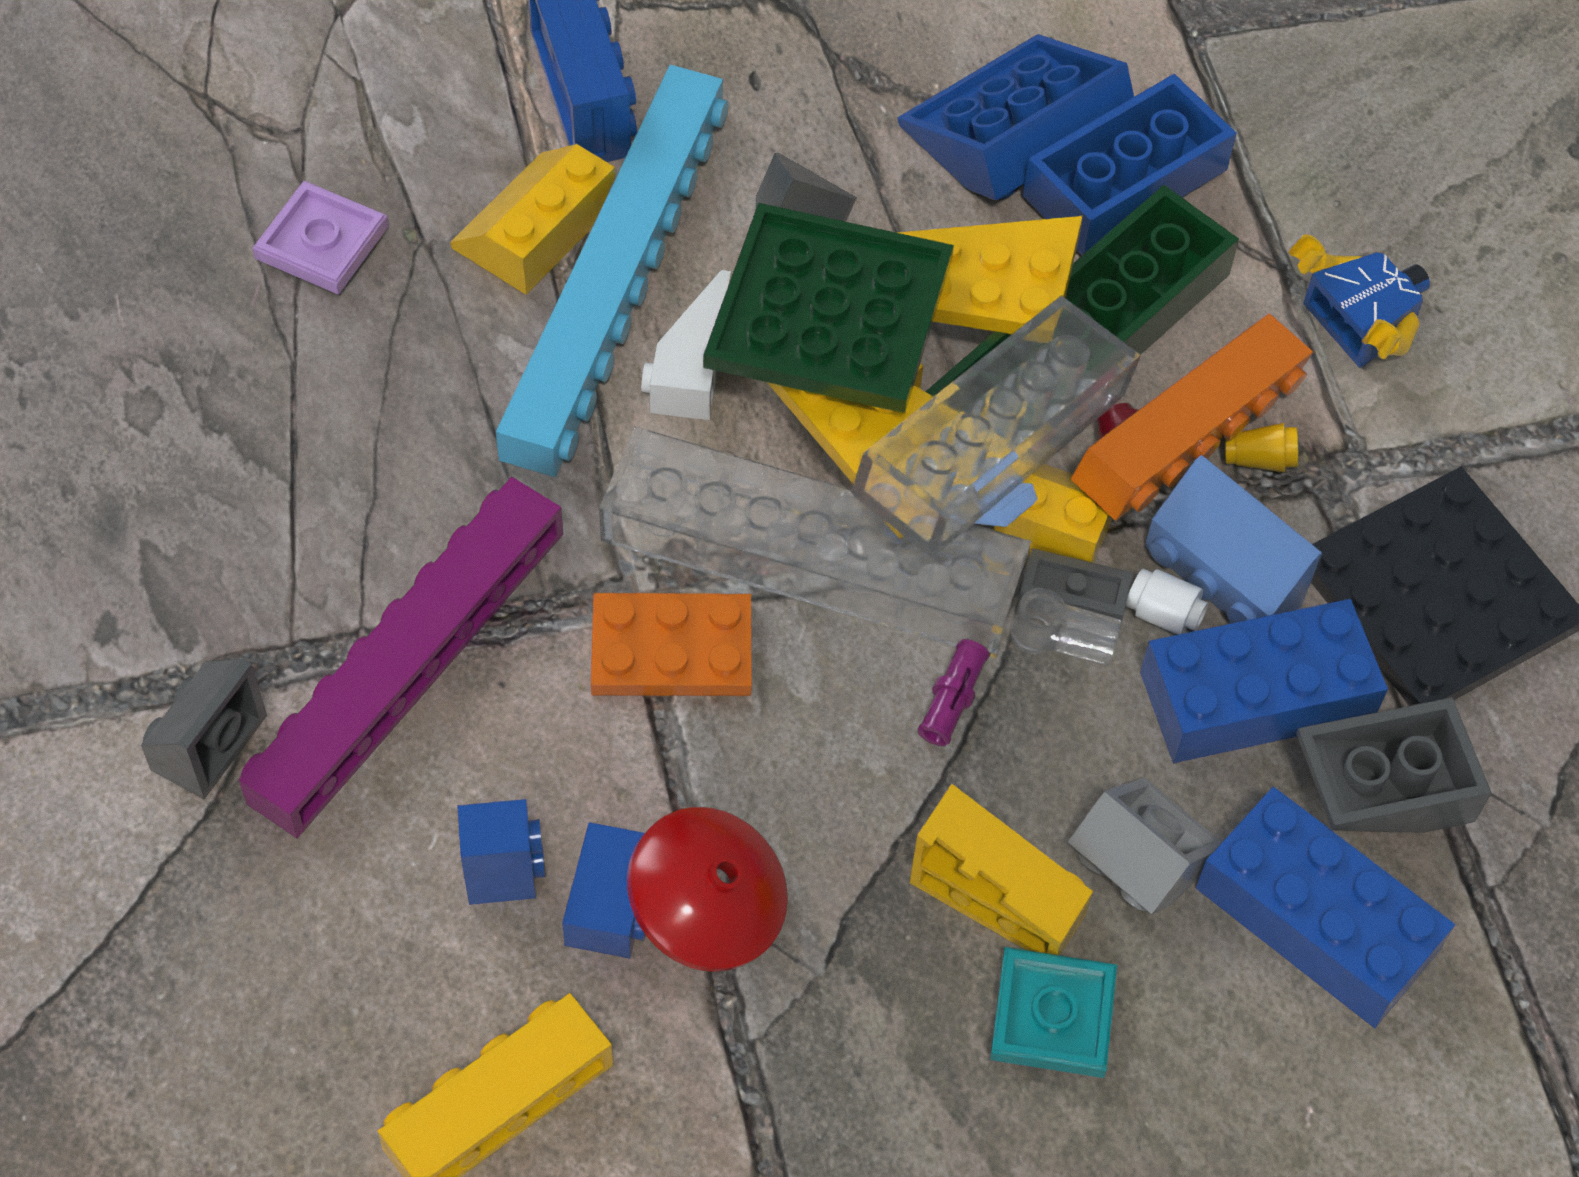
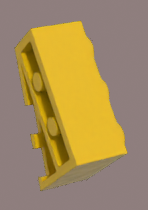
M953 784L950 785L917 835L910 884L1027 951L1061 956L1086 916L1093 890L1087 887L1078 876L1062 868Z

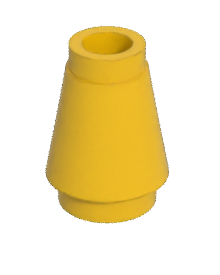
M1283 422L1241 431L1231 441L1225 438L1226 464H1236L1237 466L1284 473L1285 468L1298 467L1297 427H1284Z

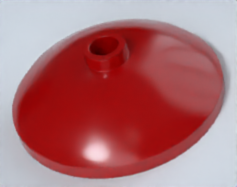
M691 807L665 815L655 822L639 839L628 865L627 890L635 919L655 947L672 960L684 966L710 972L728 971L742 967L763 954L772 945L782 929L787 912L788 892L780 861L767 840L754 827L731 813L715 808ZM717 869H721L726 873L729 883L719 879Z

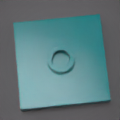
M1005 947L990 1060L1104 1078L1108 1063L1117 964Z

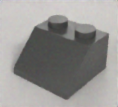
M245 659L206 661L195 676H189L182 682L176 693L175 702L162 718H156L149 725L144 734L141 747L152 772L202 799L207 797L267 717L252 663Z

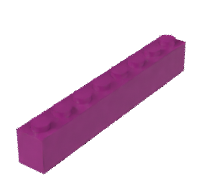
M512 476L499 491L497 489L491 491L485 497L479 513L467 526L462 525L455 530L449 539L446 550L435 562L430 561L421 568L410 590L401 599H394L386 607L382 614L381 622L368 636H362L355 641L348 652L347 660L333 675L328 674L319 681L313 691L311 700L298 714L292 713L283 721L278 730L277 737L263 753L258 752L247 761L239 778L246 805L298 839L564 535L561 506Z

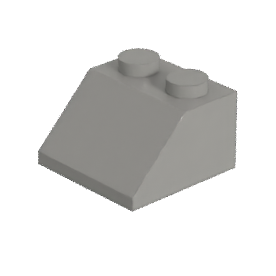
M1143 777L1104 791L1071 836L1068 843L1080 852L1079 859L1087 868L1097 874L1108 876L1122 888L1120 891L1121 895L1130 905L1141 911H1148L1154 914L1171 906L1200 877L1206 860L1222 841Z

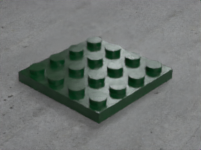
M758 203L705 348L703 368L905 413L950 268L954 245Z

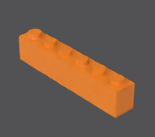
M1270 313L1090 446L1072 475L1071 480L1115 521L1132 508L1137 512L1142 511L1156 497L1161 485L1165 484L1168 488L1174 486L1185 475L1192 461L1201 455L1208 459L1218 448L1223 437L1228 441L1233 440L1246 427L1251 415L1254 414L1257 418H1261L1271 409L1279 398L1278 394L1283 392L1286 396H1289L1307 376L1303 367L1313 354V351Z

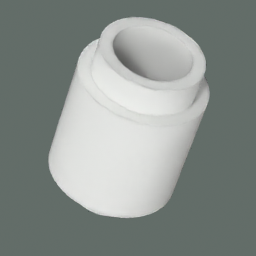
M1143 568L1138 573L1130 589L1126 607L1135 610L1136 617L1179 635L1186 633L1188 628L1197 631L1203 621L1209 603L1201 600L1203 596L1202 588L1159 569L1151 572Z

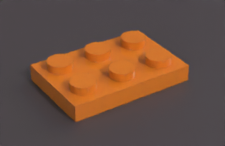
M593 593L591 695L751 696V594Z

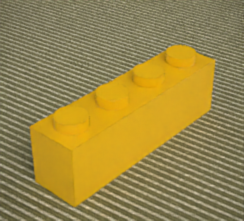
M571 993L557 1002L554 1000L546 1001L529 1015L527 1024L509 1036L507 1033H504L488 1042L481 1050L480 1057L462 1070L458 1067L444 1073L433 1084L432 1092L415 1104L407 1102L395 1108L385 1118L384 1126L377 1130L382 1149L402 1177H462L613 1066L612 1044Z

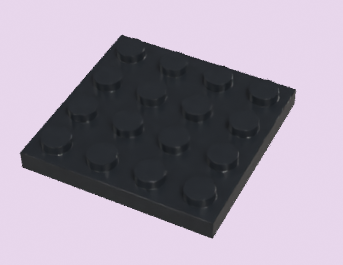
M1462 466L1312 544L1322 552L1311 581L1312 585L1327 603L1351 599L1380 670L1409 706L1452 697L1456 700L1579 632V604Z

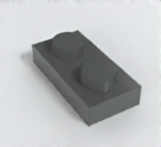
M1032 548L1018 602L1121 626L1133 572Z

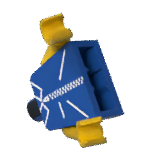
M1303 234L1288 253L1290 256L1300 260L1297 267L1302 274L1313 273L1303 302L1306 308L1359 368L1365 366L1376 356L1385 360L1388 355L1403 356L1407 354L1420 327L1417 316L1423 303L1421 293L1430 287V280L1425 269L1418 264H1414L1400 271L1385 254L1379 252L1364 257L1331 255L1325 252L1323 245L1315 237Z

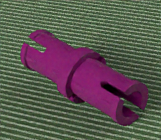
M962 639L961 642L957 643L956 651L944 676L938 677L933 685L932 691L935 696L922 724L917 729L918 734L925 741L937 746L944 747L947 744L949 745L963 710L969 708L975 699L973 688L985 662L990 656L989 651L982 644L970 639Z

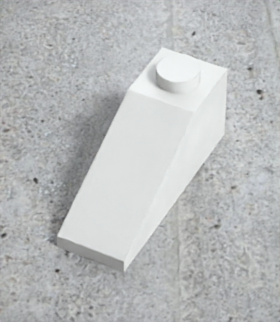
M721 270L657 343L654 363L645 362L641 391L650 393V413L710 420L718 371L703 368V354L728 288L731 271Z

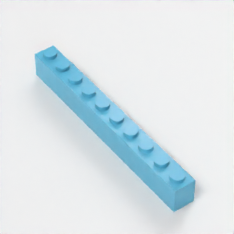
M669 65L496 430L499 461L556 477L563 460L570 461L573 458L579 439L578 427L582 420L589 421L593 414L597 398L595 390L599 381L606 382L611 374L614 363V348L617 343L623 344L627 339L631 326L630 313L634 305L641 306L648 289L647 276L651 268L658 269L665 250L664 238L667 232H675L681 216L680 203L684 196L690 197L694 191L697 180L696 168L699 161L706 162L709 158L713 144L712 133L714 128H722L726 120L729 102L723 99V79Z

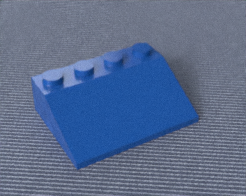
M1037 34L897 117L899 126L966 189L996 201L1010 196L1017 187L1024 184L1028 158L1133 98L1134 92L1126 62Z

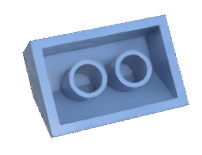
M1203 455L1193 462L1152 518L1145 547L1160 565L1167 568L1170 567L1186 582L1202 588V599L1209 600L1225 613L1231 624L1300 609L1322 554L1321 551Z

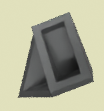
M774 153L756 194V207L758 203L847 221L857 197L786 156Z

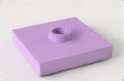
M303 181L252 248L254 258L339 295L389 227L388 217L383 213Z

